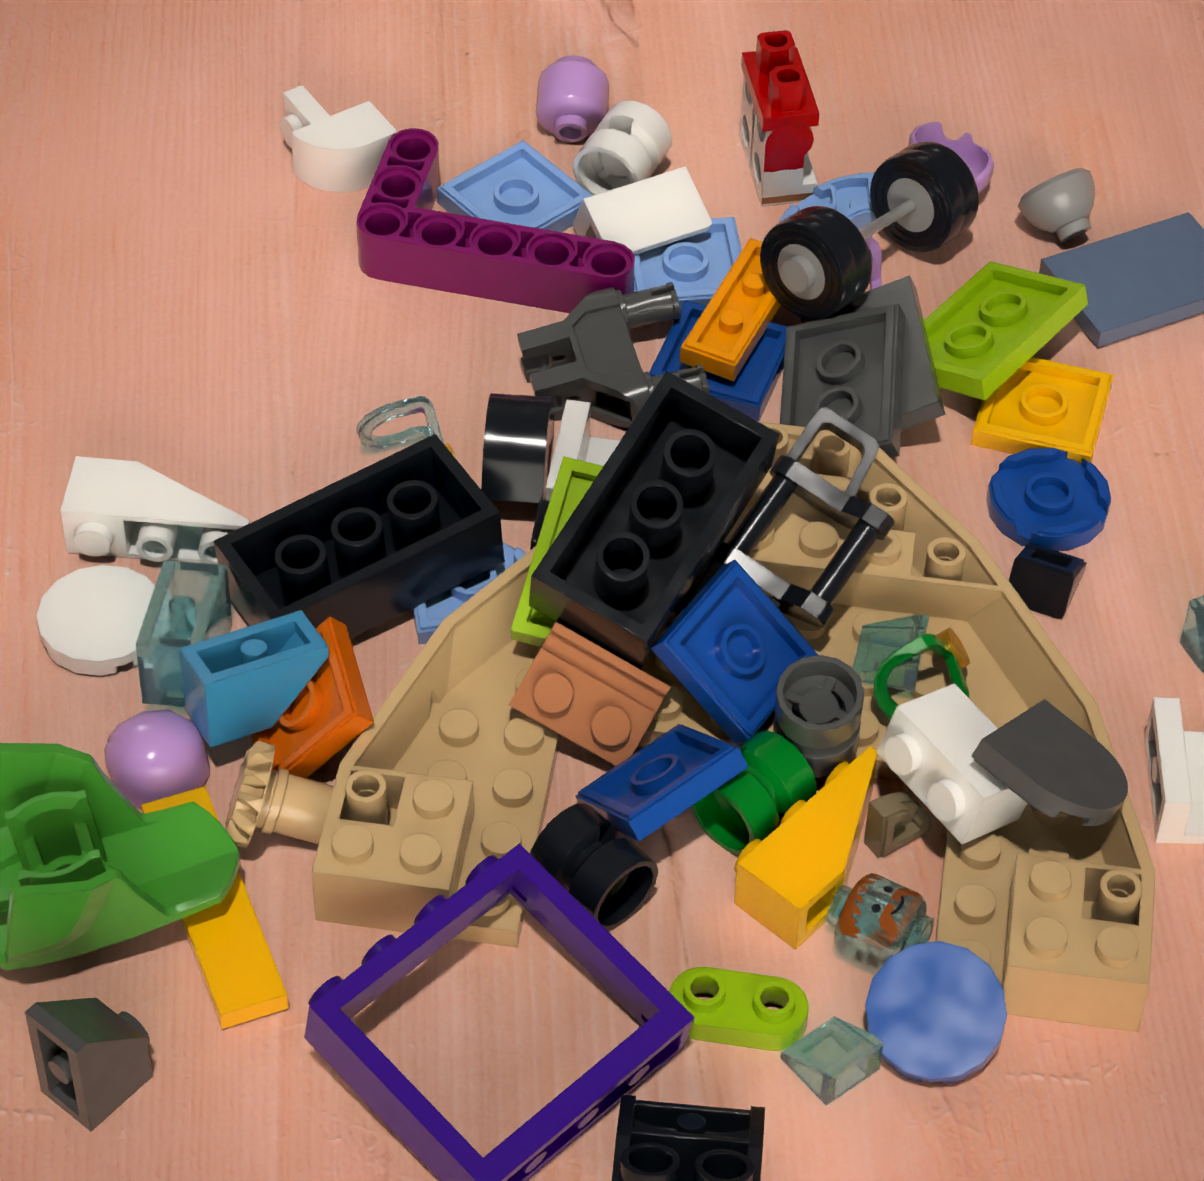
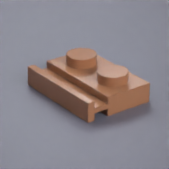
M556 621L510 701L509 706L617 766L633 755L671 686Z

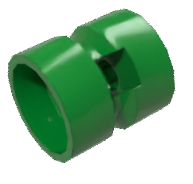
M770 731L757 732L739 748L748 768L691 806L696 819L710 838L726 851L736 855H740L742 850L755 839L763 841L778 827L779 820L784 817L785 813L794 803L799 800L807 802L816 794L817 783L815 776L805 757L784 737Z

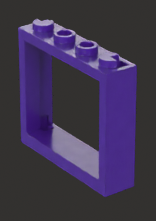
M519 843L500 859L495 855H491L482 860L471 871L464 887L449 898L444 894L433 898L417 914L414 925L398 938L390 934L380 939L365 954L361 962L362 966L344 980L340 976L330 978L314 992L308 1002L310 1006L304 1038L440 1181H527L620 1103L621 1095H629L684 1048L695 1019ZM511 894L642 1026L491 1152L482 1157L351 1021V1018Z

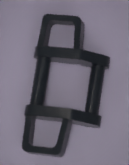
M827 407L820 408L787 456H779L769 471L772 479L727 543L723 542L712 559L711 565L684 603L682 611L724 564L736 559L781 612L813 626L824 628L834 613V609L831 606L876 539L884 540L895 524V521L888 513L873 503L856 497L878 453L879 444L877 440ZM822 430L831 431L857 448L861 453L862 459L845 492L798 462L815 436ZM793 493L837 523L852 529L810 591L794 584H789L749 557Z

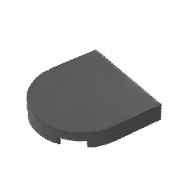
M1045 699L982 738L971 756L975 762L1036 810L1052 818H1056L1060 811L1084 818L1083 826H1098L1110 821L1128 793V782L1125 773L1114 756L1101 743Z

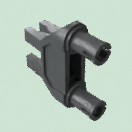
M673 282L623 295L620 289L615 290L614 287L594 291L587 295L563 321L517 334L523 356L521 357V363L527 383L531 382L535 396L552 397L551 414H554V421L562 420L566 400H575L591 403L590 417L619 427H630L664 376V374L650 377L648 371L643 372L630 337V329L673 319H681L679 300ZM702 364L670 372L710 395L707 377Z

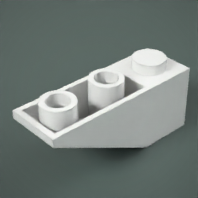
M75 456L60 510L67 553L85 554L94 557L109 556L144 559L153 562L167 561L202 564L214 567L219 566L213 541L250 523L249 519L138 461Z

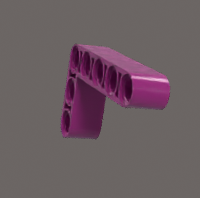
M409 128L395 133L388 141L357 215L359 267L368 277L564 313H571L587 295L594 291L614 287L615 290L620 289L622 295L634 292L635 256L631 249L624 244L432 210L437 198V187L440 186L439 142L436 136L423 129Z

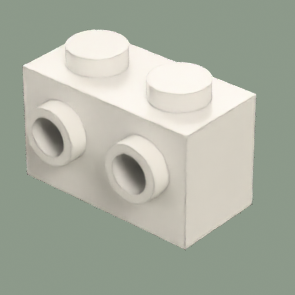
M955 683L896 707L876 753L961 844L1019 820L1027 805L1024 800L971 757L982 738L998 728Z

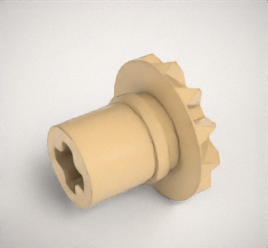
M261 741L256 742L246 751L244 761L240 766L239 775L229 804L225 830L229 833L235 845L242 849L247 848L255 827L260 828V832L270 835L272 832L319 844L334 786L289 774L287 769L279 767L276 770L272 769L275 745Z

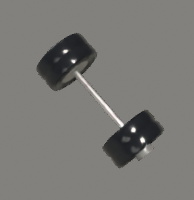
M927 141L912 144L886 159L875 171L870 187L871 204L876 220L860 230L845 215L825 206L804 208L772 227L763 240L760 262L765 282L776 300L786 310L800 318L807 320L829 318L858 300L869 285L872 264L869 249L865 242L867 238L883 229L898 245L915 252H929L941 248L963 234L973 223L979 206L978 189L975 179L963 159L950 148L936 142Z

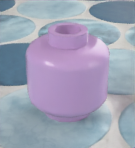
M565 56L550 64L541 72L538 81L536 116L539 124L549 133L566 142H578L594 133L608 112L609 82L606 74L591 60L581 56Z

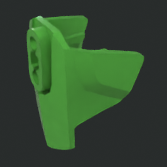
M0 743L1 969L6 971L40 966L83 955L173 923L221 903L236 879L241 857L229 833L207 810L193 801L144 814L138 811L114 785L90 754L60 744Z

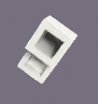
M303 85L283 92L284 117L280 120V127L286 143L292 148L294 175L305 184L324 191L351 192L368 188L387 143L397 133V130L370 101L330 116Z

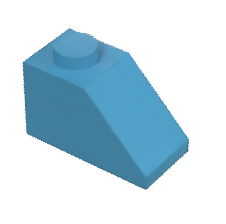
M302 610L179 648L185 711L210 748L272 728L329 657V647Z

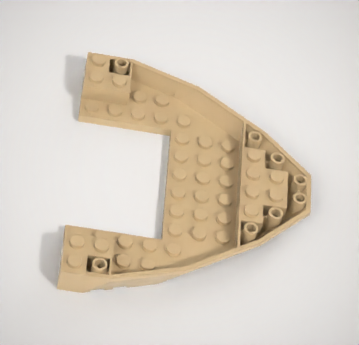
M757 421L780 434L772 466L779 456H787L806 427ZM822 430L815 436L798 462L845 492L862 458L857 448L831 431ZM879 448L856 497L873 503L888 513L895 521L894 526L884 540L876 539L832 603L831 606L834 609V613L824 628L813 626L782 612L818 655L841 660L851 666L861 679L864 700L860 720L859 743L853 760L869 746L875 750L878 749L891 720L879 708L873 693L874 677L882 661L893 651L899 650L918 636L924 634L937 635L948 628H951L958 636L970 660V664L962 668L969 690V699L997 728H1000L1045 699L1101 743L1116 759L1097 702L980 540ZM769 471L724 540L725 543L729 541L772 479ZM793 493L749 557L789 584H794L810 591L852 529L837 523ZM536 546L443 619L373 716L374 723L360 734L340 762L311 871L315 920L405 932L414 925L417 914L429 901L441 894H444L447 898L451 897L466 885L465 881L471 871L488 856L495 855L500 859L519 843L530 853L538 835L542 832L562 736L509 706L510 701L541 648L540 646L512 640L510 631ZM682 608L680 609L675 619L681 614ZM930 650L910 658L895 667L888 677L887 688L891 698L898 705L949 686L953 682L945 659ZM653 652L642 670L670 685L671 688L638 746H647L676 725L682 724L740 748L744 743L735 745ZM775 710L755 734L759 731H774ZM877 754L875 776L901 780ZM1127 793L1125 800L1113 818L1107 823L1098 826H1083L1084 818L1062 811L1058 813L1056 818H1052L1027 803L1019 820L964 844H961L947 829L935 942L942 941L968 948L990 965L1003 987L1007 1015L1138 1032L1150 986L1156 871L1129 793ZM509 894L453 939L518 948L526 909Z

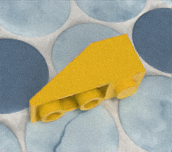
M871 746L851 763L844 761L836 766L826 779L822 789L807 802L799 800L794 803L785 813L779 827L763 841L760 839L751 841L736 860L734 867L736 872L734 904L795 950L840 910L873 792L877 750Z

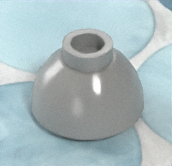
M1076 168L1059 174L1026 192L1020 198L1018 208L1023 216L1035 227L1046 232L1056 233L1061 243L1076 238L1092 228L1087 219L1095 199V186L1092 174L1089 170L1083 168Z

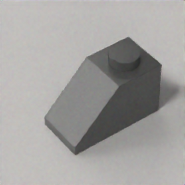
M97 998L36 1002L25 1011L41 1092L90 1132L153 1077L148 1048L150 1043L149 1035L142 1024L131 1014L125 1011L117 1014Z

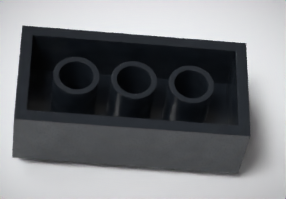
M666 371L531 575L529 606L642 670L653 653L652 645L672 624L772 467L780 434Z
M436 434L213 541L223 590L249 626L302 610L315 628L330 616L346 624L350 639L505 562L500 512Z

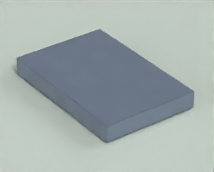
M1187 212L1041 259L1039 273L1085 284L1088 305L1074 319L1098 348L1204 313V229Z

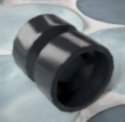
M586 803L574 804L561 811L538 835L530 850V854L566 890H569L568 892L607 931L626 922L638 911L649 897L658 876L657 864L632 841L624 837L619 838L617 828Z

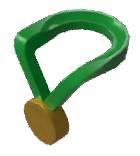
M951 628L937 635H920L899 650L893 651L882 661L874 677L873 693L879 708L890 719L896 707L899 706L891 698L887 688L888 677L891 671L900 663L930 650L945 659L953 684L955 683L969 698V690L962 668L969 665L970 660L962 642Z

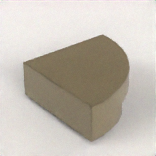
M898 792L883 795L869 802L864 844L877 858L884 857L930 831L931 819L919 803L909 794Z

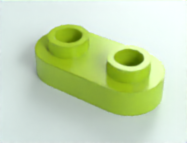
M695 967L679 974L670 987L669 992L695 1017L688 1038L694 1040L779 1051L797 1044L804 1036L807 1028L808 999L804 991L797 984L785 978L712 967ZM708 994L714 997L711 999H700L695 995ZM764 1004H777L783 1008L777 1010L769 1009Z

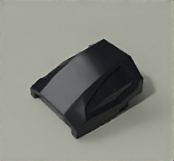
M621 1095L612 1181H760L765 1107L751 1106V1110L643 1101L636 1100V1096Z

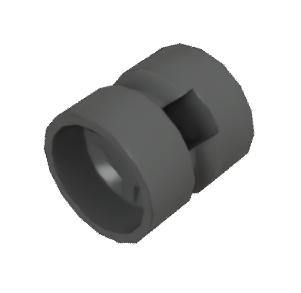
M823 655L803 657L790 664L779 677L776 690V715L773 733L781 735L799 750L813 770L815 777L829 776L840 763L844 761L850 763L856 756L864 700V690L860 677L848 664L837 658Z

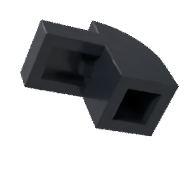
M490 393L485 423L481 490L489 500L539 503L540 499H545L549 445L553 438L554 414H551L552 397Z

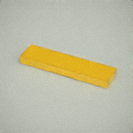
M206 786L141 804L142 813L146 814L194 801L219 821ZM238 870L230 891L221 903L181 919L221 1029L289 1009L287 992Z

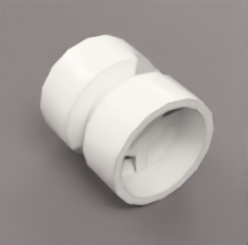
M630 100L620 101L613 105L573 160V172L578 184L594 196L650 178L672 146V134L668 123L657 111L647 104Z

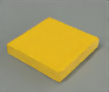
M1031 357L986 400H982L972 432L971 445L1010 454L1034 448H1055L1067 451L1068 459L1075 460L1081 464L1083 458L1091 463L1110 396L1114 374Z

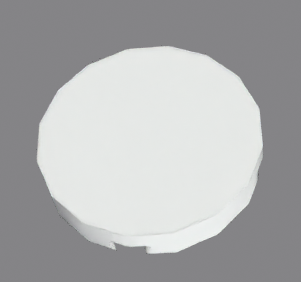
M110 565L78 569L57 580L42 596L36 614L41 642L45 645L47 654L56 664L75 673L96 676L118 673L117 666L126 665L131 661L134 667L147 660L162 643L167 625L161 592L150 579L127 567Z

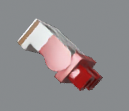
M787 30L764 32L757 35L756 51L742 52L741 67L744 78L739 138L749 169H751V176L761 207L800 203L813 194L814 187L818 183L808 151L812 148L814 142L811 127L819 125L820 114L791 32Z

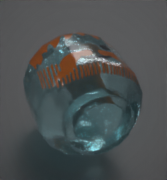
M874 873L865 875L853 888L842 885L831 902L826 918L827 923L835 926L834 947L836 951L876 971L880 970L889 957L913 944L928 943L934 927V918L927 916V902L921 894Z

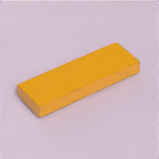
M753 238L748 240L680 347L679 362L692 367L702 364L706 372L731 381L736 379L781 305L769 290L762 273L760 252L763 242Z

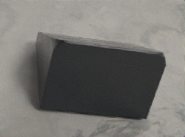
M1030 543L1014 559L1009 582L1029 610L1053 618H1062L1068 610L1084 574L1087 562H1084V559Z

